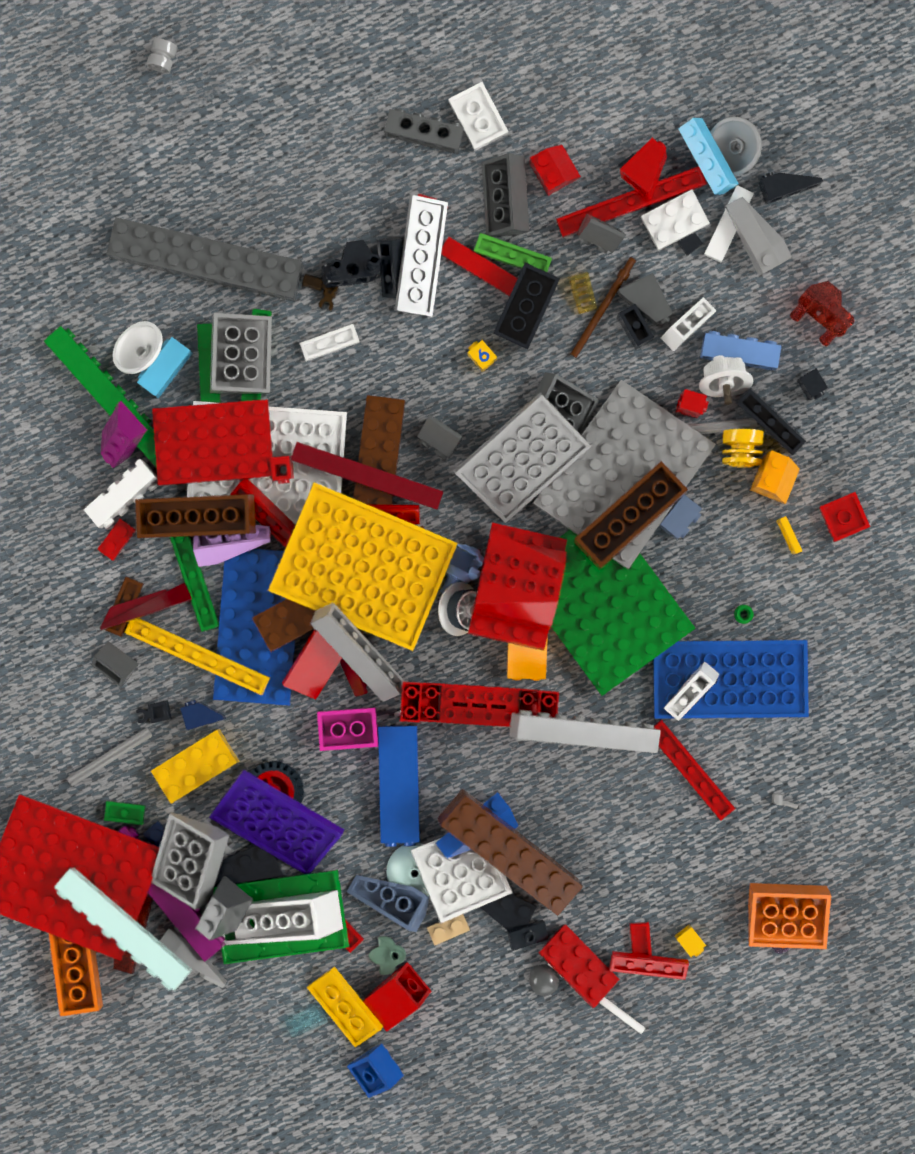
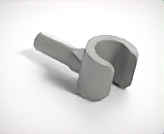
M772 794L773 804L784 805L794 809L798 808L797 804L783 801V794Z

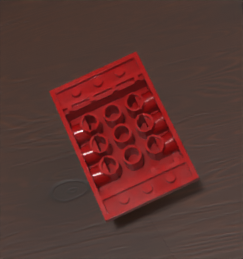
M492 522L468 634L544 651L559 599L566 563L565 549L567 539Z

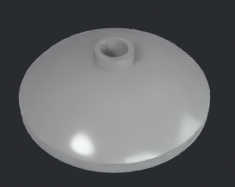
M729 117L721 120L712 128L710 133L734 176L751 170L757 163L762 150V140L756 126L745 118ZM738 143L741 145L739 150L736 149Z

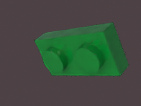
M106 801L104 821L143 825L146 805Z

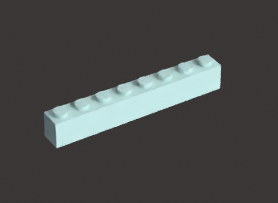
M75 868L69 869L55 886L58 890L57 894L61 898L69 899L76 911L80 913L83 911L88 916L87 920L93 925L98 924L105 936L108 938L113 937L120 949L123 951L128 950L132 954V959L138 964L142 962L147 967V972L153 977L157 975L162 980V985L170 990L172 988L176 990L192 971L187 964Z

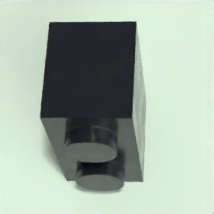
M636 304L618 313L617 319L635 350L653 340L654 335Z

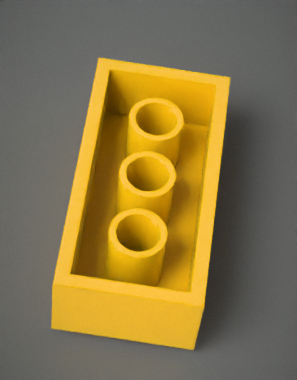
M217 729L151 770V773L172 804L238 763L239 760L221 730Z

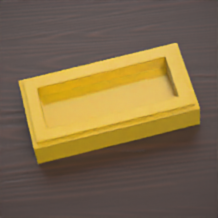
M787 517L778 519L776 522L791 553L794 555L801 552V546Z

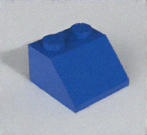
M383 1044L371 1048L347 1065L368 1098L391 1089L404 1076L400 1067L394 1062Z

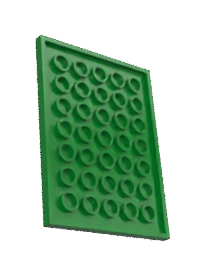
M569 530L559 537L567 539L565 549L566 563L551 628L599 694L603 696L696 628L640 553L628 570L613 559L599 570L574 543V539L578 535Z

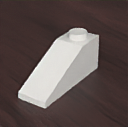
M703 297L674 323L661 339L674 352L716 310Z
M704 661L672 697L664 709L679 721L714 685L719 673Z

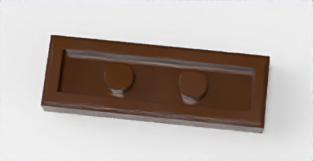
M125 576L113 606L137 599L144 584ZM127 623L105 630L122 637Z

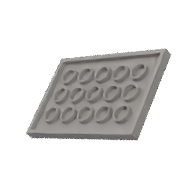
M540 392L459 465L454 472L506 523L583 455L591 445Z

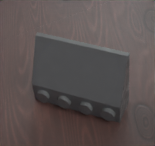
M545 372L533 398L541 392L582 435L599 399L557 374Z

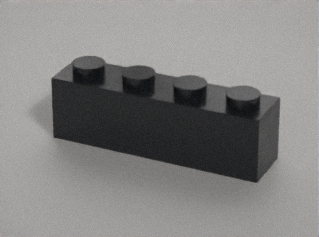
M751 387L737 400V403L792 456L806 443V439Z

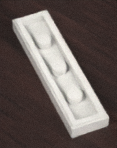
M737 185L728 204L741 197L750 203L754 193ZM725 209L704 253L705 256L720 263L737 231L727 209Z

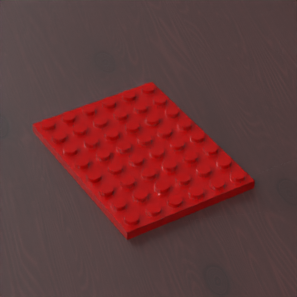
M19 794L0 841V915L121 961L125 951L117 946V941L113 937L108 938L105 936L98 924L93 925L87 920L88 916L83 911L81 913L76 911L69 899L61 898L57 894L58 890L55 886L69 869L75 868L137 921L152 884V873L160 847Z

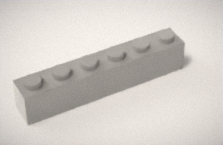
M334 603L315 611L311 621L314 629L325 638L326 642L337 651L339 656L348 663L351 669L360 676L362 681L372 689L375 695L384 702L401 694L402 682L405 681Z

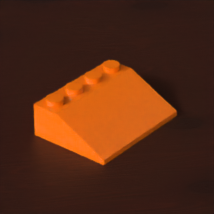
M750 883L748 900L749 947L827 949L831 893L828 887L820 885Z

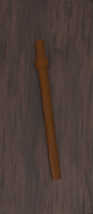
M630 257L623 269L619 270L616 275L617 279L570 353L573 357L577 358L624 281H627L630 276L629 272L636 262L634 258Z

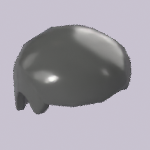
M541 964L535 966L530 971L529 984L537 995L545 997L552 995L558 989L559 978L552 967Z

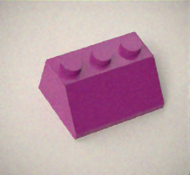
M122 401L117 404L102 430L101 455L112 468L130 458L147 431Z

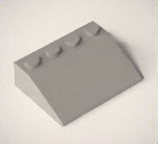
M213 314L210 393H270L272 316Z
M170 813L153 869L152 883L194 909L209 903L229 834L213 825Z

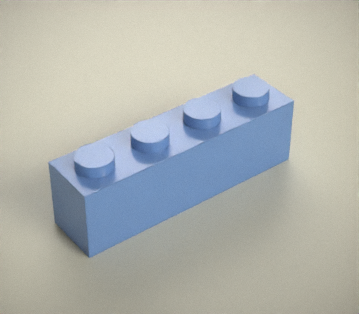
M709 331V333H705L703 336L700 359L713 361L715 356L720 355L726 358H742L745 366L775 371L779 364L781 345H776L777 342L767 340L763 343L758 342V339L747 337L745 340L739 339L738 335L728 334L727 336H721L719 332Z

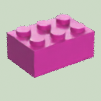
M376 707L317 712L320 751L379 746Z

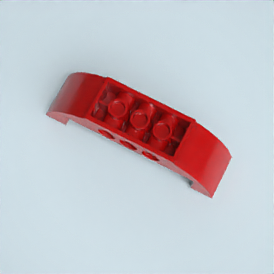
M402 682L400 721L510 727L512 713H519L520 710L531 711V715L543 712L549 713V717H555V714H558L559 692L463 684Z

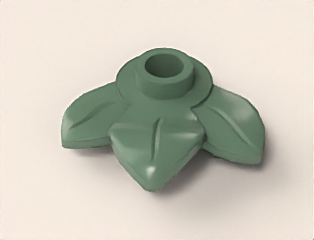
M381 936L378 938L380 947L373 949L368 957L372 962L380 965L379 972L381 975H388L396 970L397 965L404 962L406 952L403 947L396 945L392 938ZM394 952L398 954V958H395L393 956Z

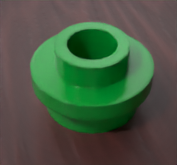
M740 605L734 611L736 621L741 624H747L753 619V610L748 605ZM741 611H746L747 616L745 618L740 616Z

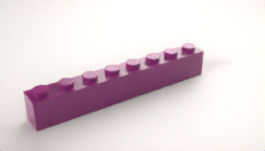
M125 826L119 831L139 839V833L134 827ZM151 884L148 892L204 962L226 945L223 936L209 940L196 929L202 918L199 907L194 909L157 885Z

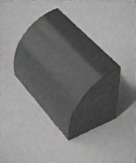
M108 641L96 653L91 665L122 687L136 670L138 663Z

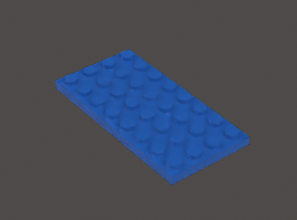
M252 549L224 561L217 654L270 677V680L263 695H260L215 674L213 700L290 706L292 689L283 686L282 681L294 664L296 640L271 653L252 617L287 599L268 591L285 551Z
M807 640L678 641L653 659L654 719L674 718L664 707L704 661L717 671L719 676L714 685L682 718L809 717Z

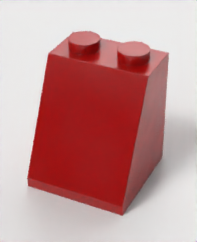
M406 962L373 989L363 1002L387 1032L418 1010L432 991L412 966Z

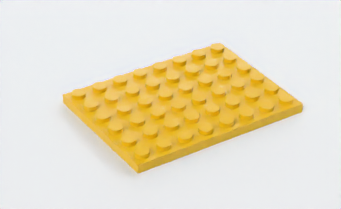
M314 482L268 591L313 610H318L334 603L356 628L413 651L458 543Z

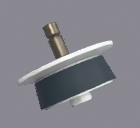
M456 582L449 585L444 590L439 601L438 615L440 623L447 633L454 636H462L469 631L477 590L466 583Z

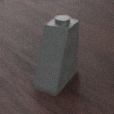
M653 273L619 289L617 292L618 296L630 306L636 304L642 316L653 325L659 323L662 326L670 321L669 318L673 315Z

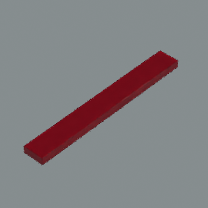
M296 442L291 461L438 510L444 491Z

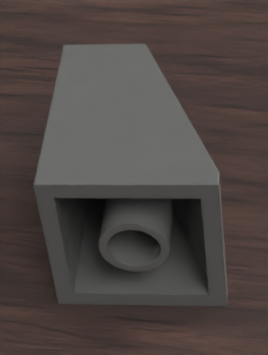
M226 876L223 877L196 929L209 940L236 931L253 899Z

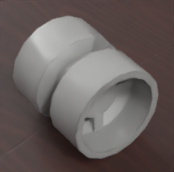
M154 38L151 46L153 53L148 56L146 66L152 70L169 74L173 63L171 59L175 58L177 46L170 41Z

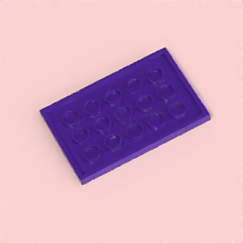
M245 770L240 773L209 816L210 819L304 874L311 873L344 832L343 828Z

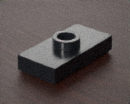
M544 920L507 931L512 951L548 940Z

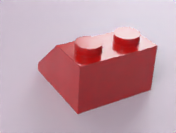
M562 144L546 148L530 157L529 164L547 196L581 178Z

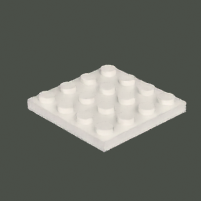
M441 838L411 850L440 924L512 893L506 876L473 850L447 859L435 844Z

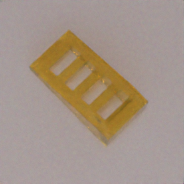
M588 272L568 276L578 314L596 310L597 305ZM580 279H584L585 281L579 284L575 283V281ZM584 286H586L587 290H583L580 292L577 291V288H581ZM589 294V297L579 299V296ZM591 301V305L581 307V303Z

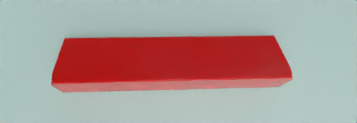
M249 479L242 480L230 495H254L255 519L263 526H270V533L286 548L296 525Z

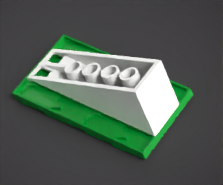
M338 870L235 884L249 895L253 901L238 929L223 935L226 944L221 948L223 964L349 947ZM218 887L213 888V895Z

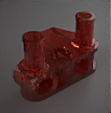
M829 281L810 285L798 298L797 307L790 313V317L797 322L808 313L826 328L825 333L819 338V341L824 346H829L836 337L843 336L854 324V317L842 307V292Z

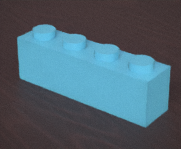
M692 118L678 128L715 195L725 194L739 184L703 118Z

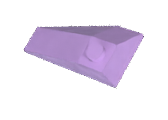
M256 525V533L194 536L193 551L198 567L219 564L270 542V526Z

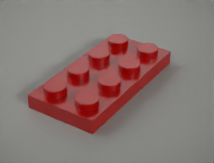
M566 924L538 952L592 1008H595L620 980L612 971H609V968Z

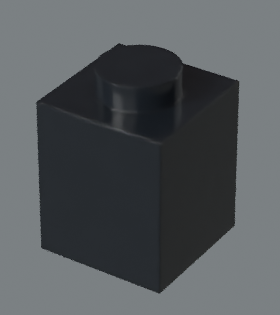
M817 368L796 380L808 400L812 397L815 400L825 395L823 391L828 388Z

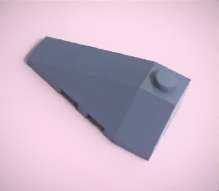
M356 875L347 890L349 894L408 931L417 932L426 916L429 896L411 886Z

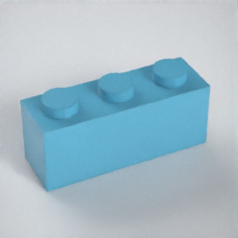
M173 337L170 340L164 341L157 359L147 370H143L138 376L139 381L137 383L158 399L193 354Z

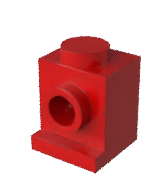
M292 456L270 458L272 481L278 480V484L290 483V479H294ZM282 466H285L287 468V472L285 474L281 472Z

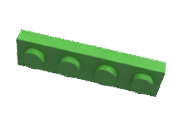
M480 233L474 252L520 269L523 268L524 263H528L548 272L552 260L551 257Z

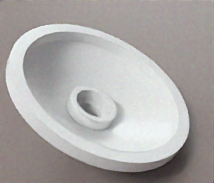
M147 321L138 322L128 327L120 335L114 346L113 362L115 366L126 374H136L151 366L157 359L162 347L163 338L160 329L155 324Z

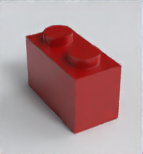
M684 389L680 394L675 412L697 419L700 415L706 413L709 404L706 401L707 395Z

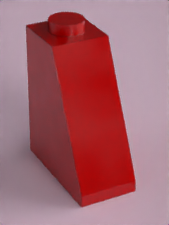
M652 137L620 168L621 178L648 201L653 195L667 159L666 146L661 141L657 142Z

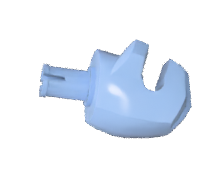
M457 544L445 573L447 574V579L440 590L441 593L453 583L463 582L467 584L479 578L480 571L477 569L484 562V557L480 554V550L466 544Z

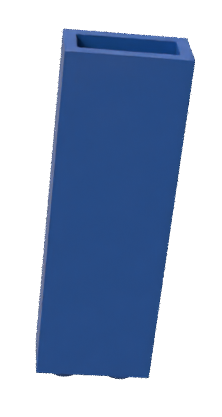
M417 725L379 726L381 843H385L386 847L397 846V843H404V846H416V843L420 842Z

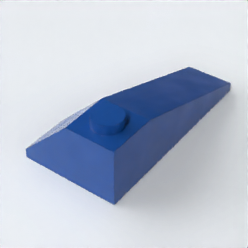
M498 792L483 804L514 829L518 827L510 807ZM449 832L435 843L447 859L471 850Z

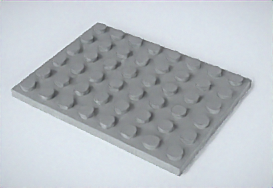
M620 380L582 434L591 447L544 488L533 504L579 535L661 461L686 487L716 444L629 384ZM672 506L618 553L613 560L628 570Z

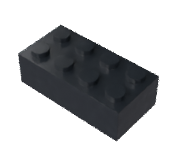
M524 263L493 334L529 349L560 278L528 263Z

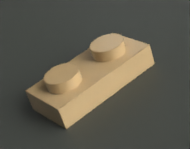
M464 914L441 924L439 921L427 927L434 946L470 931Z

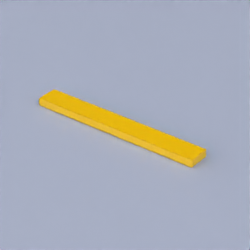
M140 618L130 621L124 632L260 695H263L270 680V677Z

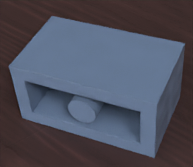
M683 495L659 526L675 539H679V537L684 538L690 530L687 528L690 523H696L702 515L699 513L702 508L686 495Z

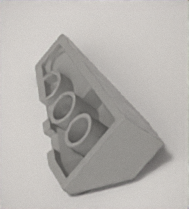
M743 197L725 205L758 275L792 258L784 239Z
M170 926L160 942L192 969L191 973L198 971L203 979L223 988L227 980L209 959L204 962L176 926Z

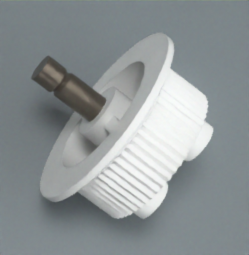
M715 356L713 361L704 367V378L699 383V389L707 396L724 397L725 405L732 404L731 396L741 394L753 385V377L750 373L746 372L742 358Z

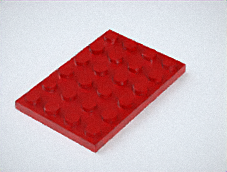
M268 399L152 409L158 486L272 477L270 458L273 457Z

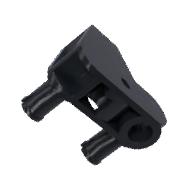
M364 240L346 242L341 260L334 259L331 263L321 267L322 282L328 288L372 282L380 271V256L373 254Z

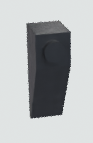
M773 172L763 175V179L758 184L767 205L818 187L823 182V179L820 177L787 173L773 174Z
M391 236L377 240L378 255L380 256L379 260H381L382 297L396 298L404 237Z

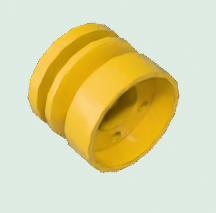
M754 429L723 430V444L731 446V449L723 450L722 454L731 457L722 458V464L737 468H751L752 466L762 465V459L754 458V456H762L763 451L755 450L754 446L763 445V431Z

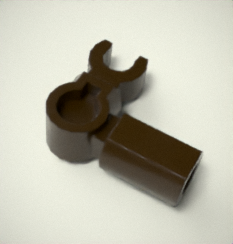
M305 274L302 286L318 291L324 290V298L320 300L319 308L322 309L324 303H329V311L332 312L334 308L332 300L335 299L339 287H325L322 278Z

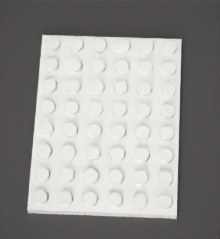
M193 401V405L215 404L214 402ZM269 407L273 457L292 456L296 442L344 457L347 412ZM292 461L294 479H290V483L278 484V480L272 481V477L249 479L294 524H297L314 482L338 493L342 492L341 477ZM282 466L281 472L285 474L287 472V468L285 466ZM244 479L190 483L187 487V497L230 495Z

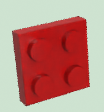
M856 492L819 507L833 542L870 527Z

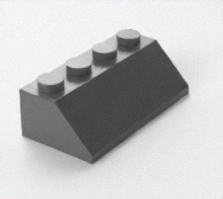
M507 153L481 162L486 235L491 237L517 236L530 232L525 156Z

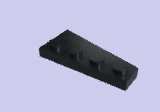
M255 845L221 861L214 887H218L225 876L234 884L284 876L277 857Z
M511 893L480 908L509 931L529 924L537 905Z

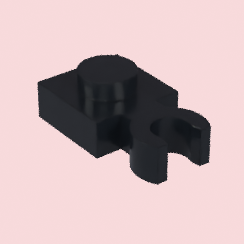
M168 700L148 704L149 710L145 708L136 710V713L142 712L144 714V718L138 720V723H146L150 719L151 723L172 719Z

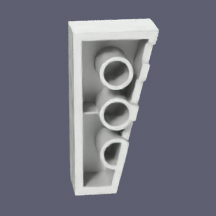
M139 459L135 462L137 467L122 474L123 480L112 483L107 489L109 491L107 494H100L84 509L98 528L105 527L106 529L115 522L113 520L118 515L123 516L129 511L128 507L133 502L135 503V499H143L144 493L148 490L151 492L158 487L157 475L145 461Z

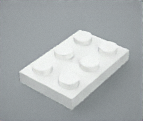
M483 82L448 99L461 126L464 127V132L474 151L508 134V130Z
M693 190L641 216L658 251L710 224Z

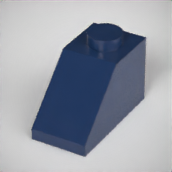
M196 700L184 703L185 707L180 708L186 730L226 719L224 714L202 702L196 703Z

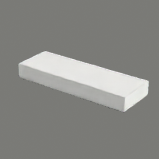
M354 324L303 341L300 343L307 362L360 343Z

